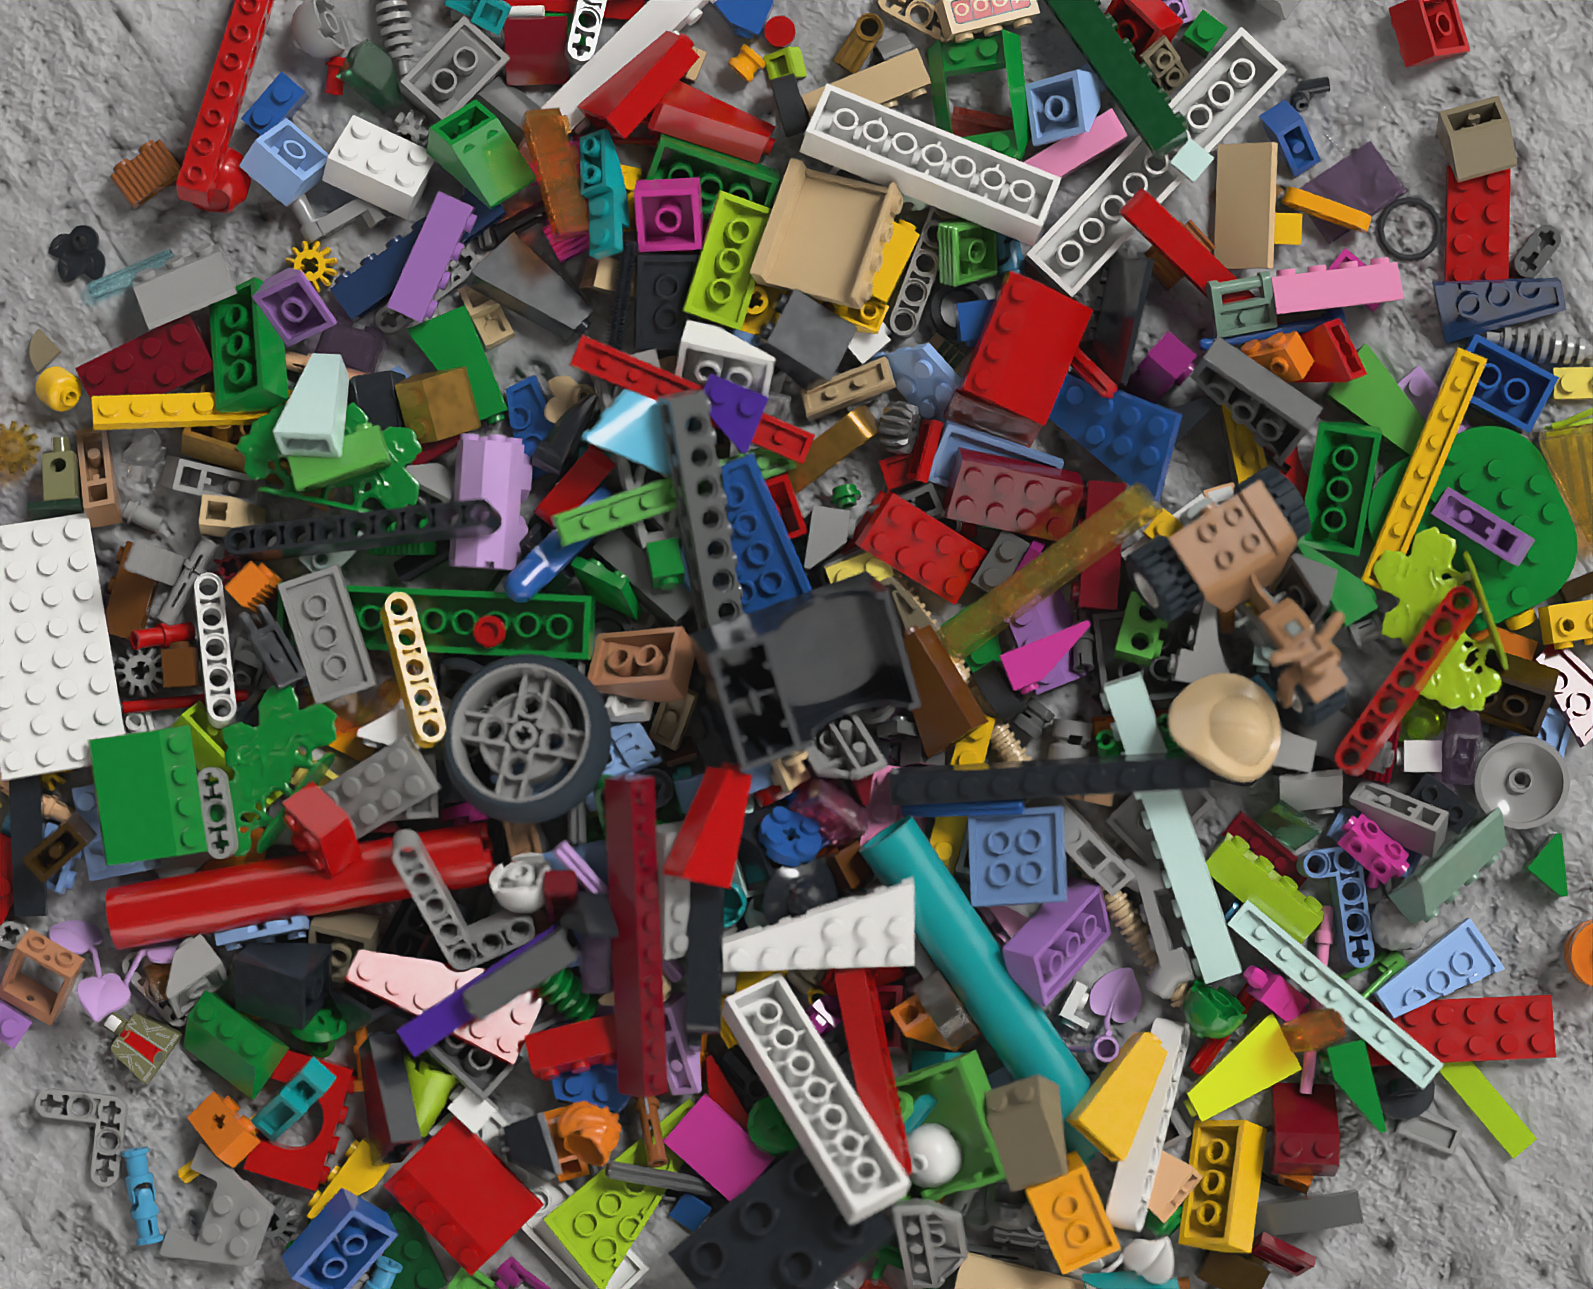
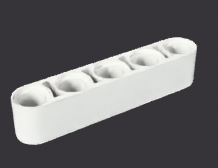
M203 573L195 581L194 605L208 722L212 726L222 729L233 723L236 713L222 581L214 573ZM204 585H211L216 589V593L206 596L199 589ZM207 615H215L219 618L220 622L215 626H209L203 622V618ZM211 645H218L223 649V653L219 656H211L207 653L206 649ZM215 675H221L227 682L221 687H216L210 683V678ZM223 705L230 710V714L226 717H218L213 713V709L216 706Z

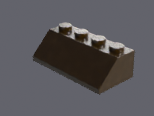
M1468 641L1463 643L1467 648L1473 646V643ZM1489 648L1485 656L1484 665L1494 669L1500 675L1501 685L1498 692L1490 694L1485 698L1483 710L1469 711L1464 705L1450 709L1447 706L1441 705L1438 700H1430L1419 694L1416 700L1537 738L1553 698L1560 670L1506 652L1509 670H1505L1502 668L1495 650ZM1478 649L1473 650L1466 657L1465 665L1467 667H1471L1478 659L1475 656V653L1479 652ZM1481 665L1477 666L1476 670L1474 671L1476 674H1480L1482 672Z

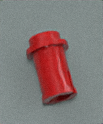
M333 56L329 58V62H325V65L328 66L325 94L343 96L346 69H350V65H347V58Z

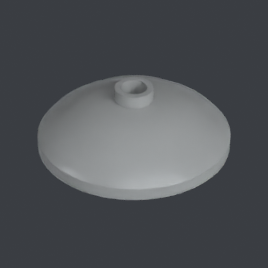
M1520 735L1505 738L1495 743L1484 753L1475 771L1474 787L1478 802L1485 813L1499 807L1503 814L1504 826L1514 829H1530L1547 823L1559 813L1569 794L1570 776L1563 757L1552 745L1536 737ZM1519 773L1526 775V779L1522 783H1517L1514 780L1515 776Z

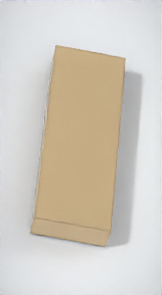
M884 356L832 377L830 382L809 391L801 389L799 391L806 417L812 421L893 389L896 386L889 360Z

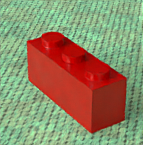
M615 1013L524 1035L530 1066L535 1079L541 1078L542 1081H549L560 1076L559 1073L571 1070L572 1073H582L588 1071L590 1066L603 1063L604 1066L617 1064Z

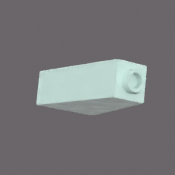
M312 353L273 431L282 455L340 458L343 448L349 375L341 354Z

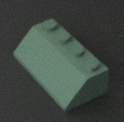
M1497 807L1467 823L1459 835H1454L1435 853L1433 858L1425 861L1388 895L1411 925L1421 920L1427 923L1441 912L1438 907L1443 902L1447 905L1461 894L1458 889L1463 884L1468 886L1480 877L1478 872L1483 866L1488 868L1500 858L1498 852L1506 846L1503 814L1500 808Z

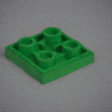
M576 557L571 563V567L586 596L596 597L597 602L636 621L643 613L637 601L638 595L631 589L629 585L631 581L624 573L615 570L614 573L605 569L603 564L593 558H590L588 561L581 557Z

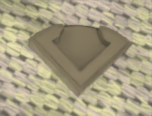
M38 329L31 339L29 355L33 367L38 373H41L62 351L41 329Z

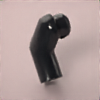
M1328 76L1300 81L1290 96V105L1297 112L1306 111L1314 94L1330 92Z

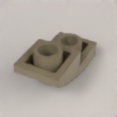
M1164 35L1140 55L1142 62H1145L1154 76L1152 79L1157 87L1162 86L1168 96L1190 77V74L1180 62L1181 57Z

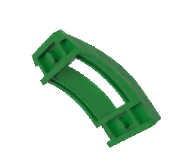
M1002 29V35L972 39L962 43L942 44L941 40L938 39L927 49L936 128L953 134L946 77L1006 68L1014 129L961 138L1021 161L1032 135L1025 91L1026 84L1020 35Z

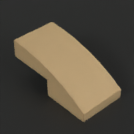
M469 286L458 290L488 350L516 337L499 303L471 289Z

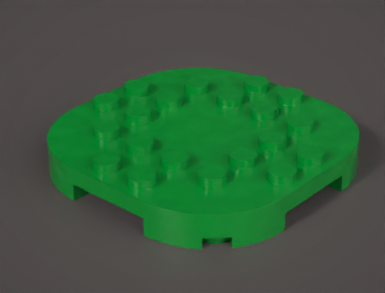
M1477 426L1459 431L1454 438L1406 556L1411 555L1415 535L1426 529L1437 527L1440 534H1447L1455 539L1457 548L1451 560L1452 568L1460 573L1467 572L1463 561V552L1467 551L1477 573L1494 624H1497L1544 602L1562 588L1571 575L1576 562L1578 549L1577 534L1572 518L1542 454L1528 439L1510 429L1496 426ZM1412 455L1401 458L1391 464L1373 484L1366 517V528L1370 541L1374 545ZM1447 487H1450L1535 539L1519 566L1508 562L1431 514ZM1449 573L1442 574L1441 578L1447 580L1451 579L1452 576ZM1470 580L1464 581L1461 586L1467 587L1474 594ZM1460 597L1464 604L1468 606L1470 598ZM1481 613L1476 614L1465 629L1467 635L1486 629Z

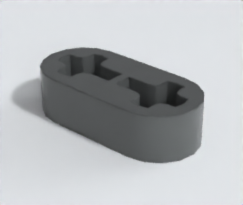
M1543 225L1531 234L1512 261L1513 272L1522 279L1532 278L1548 262L1561 243V235L1556 227ZM1549 232L1552 235L1550 241L1553 245L1547 244L1541 251L1538 250L1537 246L1542 240L1538 236L1539 233L1544 235ZM1532 253L1535 254L1536 257L1531 264L1534 270L1522 271L1521 267L1523 264L1520 259L1525 260Z

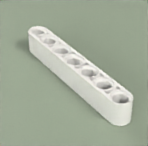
M1157 1018L1153 1023L1151 1033L1161 1040L1162 1044L1160 1046L1168 1054L1128 1156L1124 1161L1118 1162L1106 1210V1215L1112 1227L1139 1232L1144 1225L1190 1039L1189 1023Z

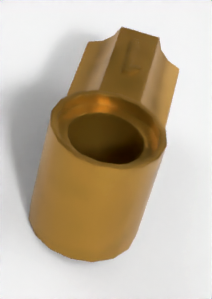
M873 13L861 15L833 62L851 74L859 72L877 42L883 37L884 26L881 18ZM867 21H873L879 27L878 32L873 36L868 37L861 32L862 25Z

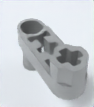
M305 194L289 204L301 225L299 230L309 246L313 245L315 241L320 242L361 218L364 219L369 229H373L384 224L394 216L393 213L359 197L322 218L317 217Z

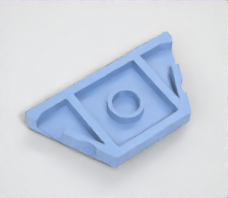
M930 343L920 344L914 348H898L895 352L890 353L882 351L872 357L871 361L884 356L889 360L897 390L911 405L918 406L919 414L924 419L944 422L943 428L946 420L958 424L965 421L966 403L969 401L970 395L957 390L962 378Z

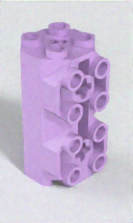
M460 434V440L457 441L453 502L485 499L499 511L502 523L499 530L490 535L450 539L449 566L468 569L477 568L480 570L512 571L516 568V565L523 561L519 543L528 533V527L526 526L525 519L519 516L520 503H523L528 498L531 491L533 465L529 456L524 453L522 439L506 438L504 435L488 434L487 437H479L476 434ZM489 511L482 513L478 522L486 520ZM458 515L452 517V525L458 520Z

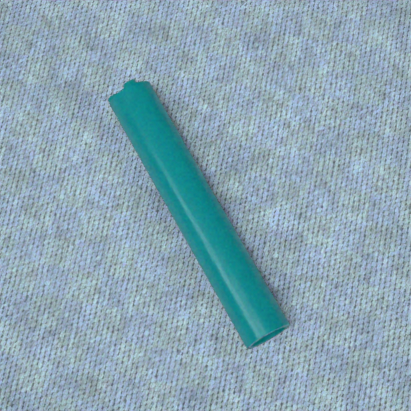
M909 815L890 824L863 844L859 849L860 854L881 885L886 886V888L903 884L902 880L913 877L914 934L1013 1080L1016 1082L1038 1074L1059 1085L1066 1154L1076 1150L1084 1164H1088L1096 1157L1094 1153L1098 1149L1067 1122L1066 1119L1091 1088L1092 1082L1042 1008L1008 975L1005 959L1003 958V950L976 910L971 906V903L913 817Z

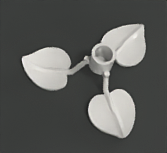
M1167 1237L1154 1241L1135 1239L1125 1247L1123 1253L1108 1268L1102 1269L1103 1261L1100 1258L1063 1276L1083 1281L1082 1274L1112 1272L1120 1264H1124L1125 1271L1135 1270L1137 1275L1142 1274L1149 1282L1156 1284L1164 1283L1170 1279L1173 1273V1252ZM1053 1257V1261H1054L1055 1265L1057 1266L1058 1270H1059L1060 1273L1062 1274V1272H1061V1270H1060V1268H1059V1266H1058L1057 1261H1056V1260L1054 1259V1257Z

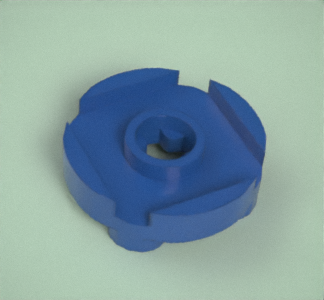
M785 807L774 808L772 813L765 816L758 829V842L760 845L763 842L767 848L766 854L774 861L786 866L796 867L800 866L801 862H812L821 847L819 823L813 818H807ZM787 835L794 838L793 841L787 840Z

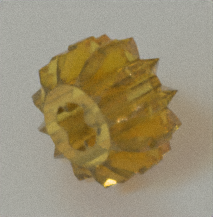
M11 421L8 430L5 424H0V471H4L8 467L9 473L15 475L18 466L23 472L29 470L26 463L27 460L34 464L37 463L38 459L31 456V453L40 452L41 447L31 445L39 437L36 433L28 435L30 426L24 424L19 429L18 422ZM19 441V444H16V446L20 447L19 452H11L9 455L8 452L11 450L7 448L8 444Z

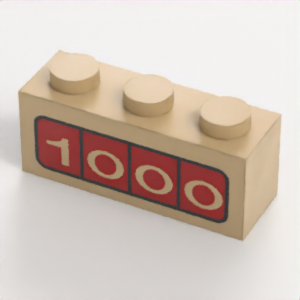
M940 0L935 5L945 41L955 39L956 43L969 41L974 38L973 34L984 32L985 36L1002 32V27L1013 25L1014 29L1029 26L1032 24V20L1040 13L1037 0Z

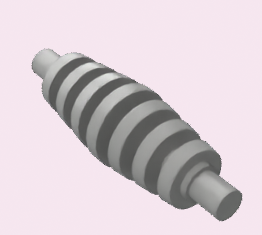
M375 0L384 1L375 6L376 13L384 14L376 19L378 26H387L380 29L381 36L383 38H392L384 41L386 49H394L393 52L388 53L389 60L397 63L399 76H406L411 71L409 60L414 57V49H406L407 46L413 44V37L404 36L412 32V24L403 23L411 20V14L409 11H400L408 7L407 1Z
M1506 327L1503 329V332L1487 331L1485 334V339L1508 351L1511 347L1512 353L1519 357L1522 349H1524V359L1532 360L1535 351H1537L1536 362L1538 363L1545 362L1547 353H1549V363H1557L1559 355H1561L1562 364H1569L1572 356L1574 357V364H1582L1586 358L1593 359V347L1588 346L1585 339L1578 338L1576 344H1574V336L1566 334L1564 342H1562V333L1554 331L1550 340L1549 329L1542 328L1538 339L1537 328H1529L1526 337H1524V328H1516L1514 335H1512V328Z

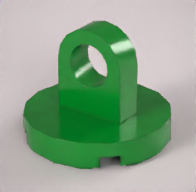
M332 997L304 1030L288 1026L294 1036L304 1041V1046L308 1053L318 1058L330 1056L336 1047L337 1038L343 1036L349 1030ZM316 1042H326L327 1045H320Z
M771 1095L762 1100L760 1099L753 1105L748 1115L747 1131L751 1142L758 1150L768 1155L785 1156L800 1145Z

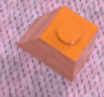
M943 976L890 1011L905 1036L952 1051H957L981 1035L977 1026Z

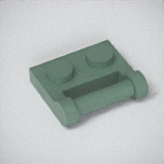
M1268 270L1257 272V276L1225 282H1218L1217 280L1206 282V293L1210 303L1214 337L1217 338L1219 336L1222 338L1278 327L1272 280ZM1256 288L1260 289L1261 297L1222 304L1221 295Z

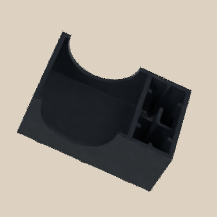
M867 571L689 635L723 748L743 772L814 746V735L829 722L846 714L877 706H901L908 710L921 707L889 591Z
M800 1144L668 1254L695 1289H831L866 1259L884 1247L895 1244L899 1239L896 1225L883 1209L849 1225Z

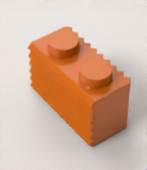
M250 560L224 588L242 607L257 615L256 606L263 603L266 607H271V602H275V598H278V584L283 580L263 562L258 566Z

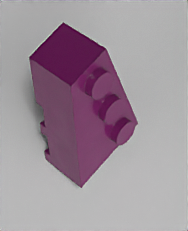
M1168 330L1141 361L1137 370L1130 375L1123 390L1127 394L1157 404L1174 384L1180 387L1196 368V365L1192 362L1197 355Z

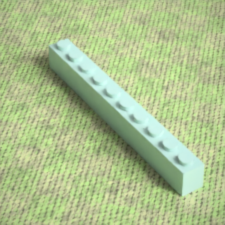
M1141 672L1104 683L1105 692L1100 693L1105 711H1112L1115 722L1110 723L1116 741L1122 740L1125 749L1124 752H1121V755L1168 752ZM1182 791L1133 792L1136 800L1142 799L1145 811L1141 812L1146 830L1151 828L1153 830L1156 840L1151 841L1156 859H1163L1166 869L1161 871L1166 888H1173L1176 899L1171 900L1176 917H1183L1186 928L1181 931L1187 948L1193 946L1196 958L1191 960L1197 977L1203 975L1205 984L1242 973L1241 963Z

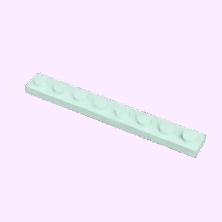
M1247 900L1227 925L1419 1087L1424 1089L1442 1068L1443 1064L1251 902Z

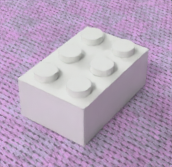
M353 115L327 157L322 181L408 220L433 177L436 161L426 153V148Z

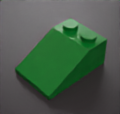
M1304 542L1294 547L1291 555L1299 554L1338 570L1329 606L1321 616L1325 623L1328 622L1334 612H1341L1344 615V621L1338 628L1340 630L1378 608L1375 603L1377 600L1376 595L1368 584L1364 585L1361 579Z
M1353 1035L1319 1044L1321 1052H1318L1316 1057L1320 1071H1324L1372 1128L1380 1133L1387 1132L1364 1039Z

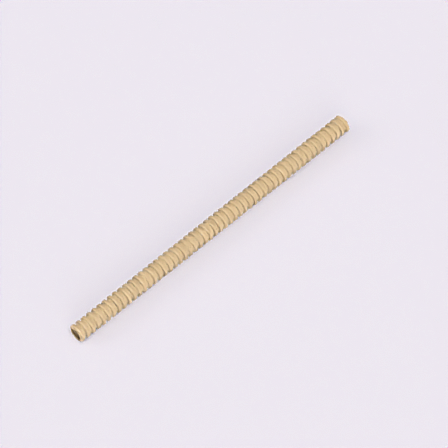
M892 567L894 576L935 625L937 623L936 619L932 620L930 617L932 613L930 611L926 612L924 609L926 607L925 603L921 604L919 602L920 596L914 595L913 591L915 589L908 586V579L904 580L902 577L903 573L898 572L897 569ZM956 651L953 655H950L951 660L983 713L996 717L990 741L993 744L991 746L992 750L996 749L998 751L997 757H1002L1003 762L1032 760L1031 755L1027 756L1025 754L1026 748H1021L1019 745L1021 741L1014 738L1015 732L1009 731L1010 725L1008 723L1004 724L1003 719L985 699L974 681V677L969 673L971 669L969 667L965 668L963 665L965 663L964 659L960 660L958 658L959 652ZM1072 857L1069 859L1071 863H1076L1075 869L1077 871L1081 870L1082 874L1080 876L1082 879L1086 878L1088 881L1099 883L1095 878L1092 879ZM1102 886L1106 910L1110 912V919H1115L1114 925L1116 927L1120 926L1122 929L1120 931L1121 935L1125 934L1127 936L1126 942H1131L1133 945L1131 949L1138 952L1137 958L1143 959L1142 965L1144 967L1148 966L1150 969L1148 973L1151 975L1159 959L1157 952L1153 953L1149 946L1147 935L1152 934L1149 931L1150 926L1143 923L1142 916H1138L1139 910L1132 907L1133 902L1132 900H1127L1128 894L1126 892L1122 893L1119 890L1112 897ZM1188 981L1179 983L1172 997L1169 998L1172 1001L1170 1005L1173 1008L1183 1004L1184 997L1189 989L1190 983Z

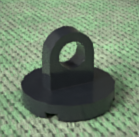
M453 654V657L441 659L435 664L432 673L436 690L439 691L441 688L446 692L445 696L453 700L462 685L485 666V655H474L477 657L475 661L463 658L466 655L472 654Z
M1394 1065L1381 1066L1373 1077L1381 1110L1392 1119L1407 1121L1417 1118L1430 1107L1434 1099L1435 1084L1433 1078L1422 1089Z

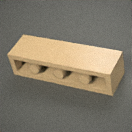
M916 48L830 83V85L893 109L898 106L897 101L909 97L910 101L926 95V89L931 87V81ZM826 85L801 95L809 121L812 119Z

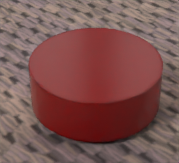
M775 16L766 23L764 33L767 42L771 46L785 48L794 41L796 30L794 23L788 17Z
M484 616L474 625V638L484 647H496L506 637L505 624L495 616Z

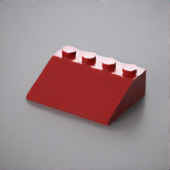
M1013 271L1007 272L957 390L1045 426L1093 309L1037 281Z
M456 1116L447 1122L383 1185L470 1276L488 1261L544 1205L478 1135L474 1134Z

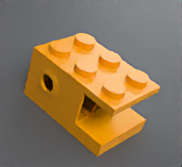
M1076 1150L1066 1154L1068 1175L1024 1188L1031 1208L1063 1275L1121 1249L1087 1168Z

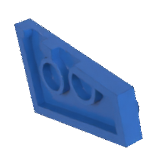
M532 375L506 388L513 438L522 439L524 453L531 459V464L537 446L542 440H545L555 425L544 417V409L548 400L536 375ZM533 466L532 481L548 474V472Z

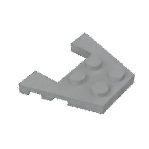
M205 1141L201 1142L190 1169L218 1183L198 1238L176 1227L168 1228L159 1255L246 1267L252 1266L257 1258L275 1207L248 1180L244 1181L233 1170V1167L219 1159Z

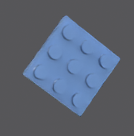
M1064 807L1025 808L1024 813L1021 815L968 816L972 907L1067 902Z

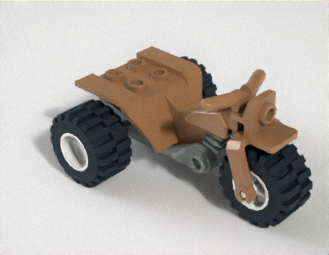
M1267 466L1236 485L1233 489L1234 497L1218 507L1211 498H1204L1182 512L1179 517L1184 527L1182 530L1169 538L1163 535L1156 536L1128 554L1125 563L1130 581L1141 600L1154 615L1167 623L1201 603L1203 597L1206 601L1226 613L1236 607L1242 618L1235 622V626L1240 627L1246 623L1251 630L1248 633L1249 637L1257 648L1262 646L1268 647L1274 643L1278 649L1277 652H1273L1269 656V671L1277 691L1275 693L1277 700L1282 701L1283 708H1288L1304 724L1314 727L1347 704V695L1344 687L1347 684V679L1339 668L1341 653L1332 642H1329L1343 623L1344 615L1338 611L1334 612L1321 632L1316 635L1315 627L1298 605L1291 599L1285 598L1287 596L1285 591L1272 598L1264 589L1278 580L1297 544V540L1308 534L1311 529L1308 509L1295 486L1279 470L1272 466ZM1250 601L1252 605L1247 606L1246 603ZM1252 609L1256 610L1259 615L1258 617L1252 612Z

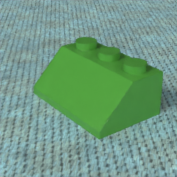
M371 422L354 427L355 433L343 438L340 458L288 455L296 490L304 494L393 464L381 427L379 425L372 426Z

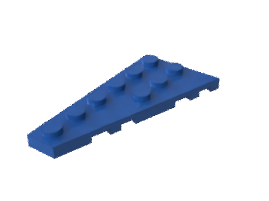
M1068 371L1049 418L1152 505L1159 504L1182 414L1119 390L1114 393V397L1111 399L1107 397L1102 398L1080 375Z

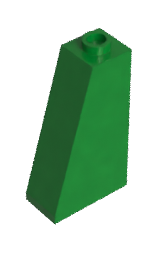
M465 305L424 321V323L407 328L409 335L438 371L466 366L481 423L486 422L490 426L505 419L503 414L509 412L507 404Z

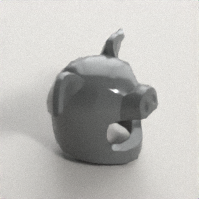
M1007 1178L987 1184L985 1209H974L968 1213L964 1220L965 1226H971L979 1230H987L992 1225H995L996 1227L1010 1230H1023L1027 1228L1030 1234L1035 1236L1044 1235L1028 1201L1025 1190L1012 1191Z

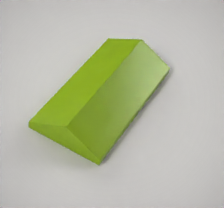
M721 190L718 192L682 311L703 321L741 331L756 281L750 274V270L772 209Z

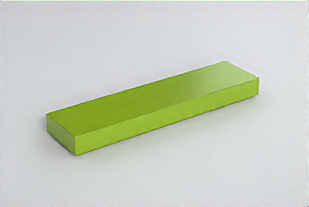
M1473 1062L1442 1063L1443 1066L1438 1072L1512 1159L1516 1158L1537 1140L1535 1135Z

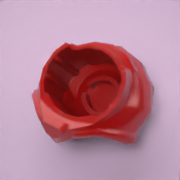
M228 146L210 206L192 203L194 207L209 212L232 213L236 206L246 200L251 186V178L248 173L239 167L244 158L241 153Z

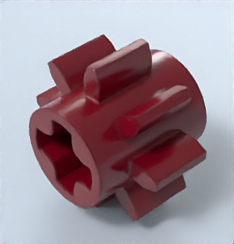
M225 549V557L222 560H213L216 564H219V570L215 571L214 574L224 577L222 581L223 586H226L237 575L236 573H231L230 577L228 576L229 570L225 568L227 563L233 564L236 560L235 566L240 568L239 572L248 564L247 562L240 561L235 556H231Z

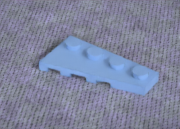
M1465 918L1384 982L1373 995L1388 1017L1395 1018L1505 968L1472 920Z

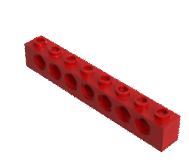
M235 0L176 183L178 199L207 207L210 206L275 0Z

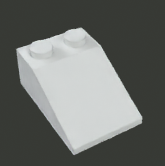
M687 320L681 339L675 375L704 387L711 373L768 397L775 358L719 327Z

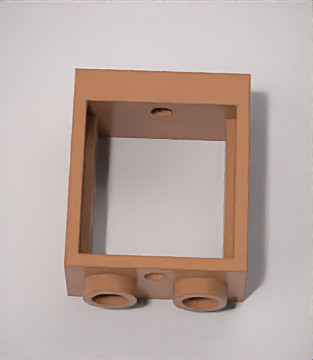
M30 928L15 947L0 984V998L51 1026L65 1008L85 959ZM26 957L65 978L59 993L21 973Z

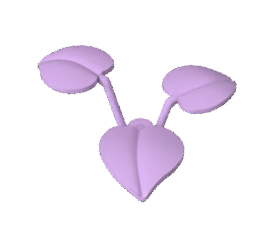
M68 920L57 923L48 929L50 940L75 954H83L87 950L91 952L96 977H88L80 981L77 986V996L85 1011L95 1022H98L107 1014L117 1011L129 1002L131 995L128 989L129 982L143 956L147 955L148 959L153 963H171L174 952L187 939L142 946L143 949L139 950L124 981H122L117 974L108 973L102 976L98 952L95 945L103 942V934L98 927L86 921Z
M1125 967L1112 970L1093 985L1089 995V1005L1094 1013L1105 1015L1104 1035L1095 1036L1088 1047L1067 1046L1071 1052L1091 1053L1095 1058L1104 1062H1111L1117 1057L1119 1045L1111 1037L1110 1018L1118 1023L1128 1022L1136 1017L1142 1004L1141 991L1132 968ZM1056 1029L1057 1032L1059 1033V1035L1061 1036V1038H1062L1063 1041H1064V1037H1063L1062 1033H1061L1058 1029Z

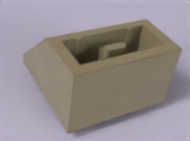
M1499 95L1439 112L1436 133L1457 183L1517 166L1510 121Z

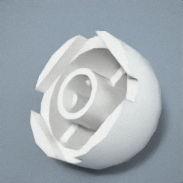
M518 854L511 857L512 862L514 860L515 863H510L503 867L502 863L496 866L490 874L489 883L500 905L512 912L532 913L539 910L545 904L544 873L545 871L552 870L550 862L546 861L542 854Z
M925 1123L908 1133L907 1140L912 1160V1174L906 1177L913 1184L923 1188L940 1187L951 1181L961 1170L963 1163L962 1146L959 1140L955 1141L954 1137L949 1134L952 1131L947 1127L937 1123Z

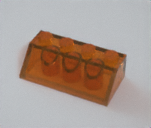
M560 108L525 111L521 125L554 243L589 234V206L586 205L585 197L581 195L580 176H578L575 165L579 164L580 161L576 146H570L567 134L571 133V127L567 115L562 116Z

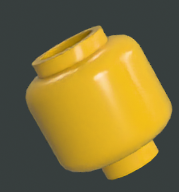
M53 366L40 374L36 382L35 392L40 401L55 411L64 412L72 409L79 402L82 396V384L74 374L65 368Z

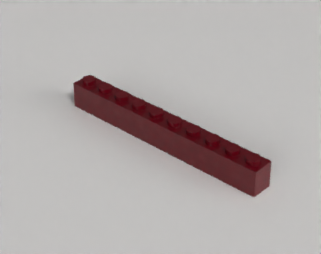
M624 774L604 778L609 899L618 929V937H611L618 1093L647 1098L668 1092L654 776Z

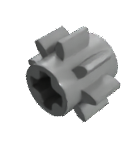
M410 110L407 116L400 112L394 120L395 125L391 132L424 147L428 141L429 128L431 127L427 117L419 111Z

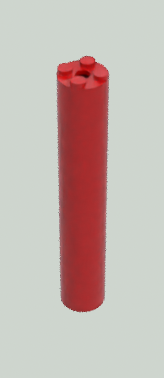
M486 821L417 833L448 891L490 884V874L496 868V865L492 861L491 854H494L492 836L489 835ZM393 837L358 843L362 856L333 877L323 868L318 870L311 862L308 853H301L107 888L106 912L113 943L117 950L195 937L199 934L206 935L247 926L262 925L277 920H290L291 917L301 915L313 916L413 898L394 863L392 852ZM404 847L400 851L410 852L413 848ZM420 872L415 874L414 876L421 878L425 877L427 874Z

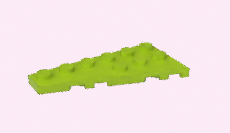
M690 1098L686 1099L660 1121L663 1141L694 1107L695 1104ZM652 1127L650 1129V1132L652 1137V1143L653 1145H655L656 1143ZM643 1136L612 1161L649 1167ZM664 1143L668 1163L655 1169L678 1172L684 1160ZM606 1166L542 1218L598 1289H605L609 1280L622 1263L626 1253L639 1236L667 1190L666 1188L609 1179L605 1176Z

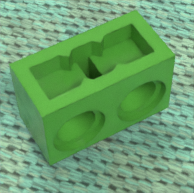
M1131 591L1114 658L1150 667L1153 658L1159 659L1164 641L1158 640L1160 628L1167 630L1168 623L1157 616L1151 621L1142 619L1139 613L1142 610L1148 609V607L1141 600L1137 592ZM1135 639H1143L1147 642L1148 648L1137 650L1132 646L1131 642Z

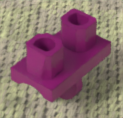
M824 995L804 1009L820 1037L833 1030L841 1022L839 1019L842 1013L838 998L832 995Z

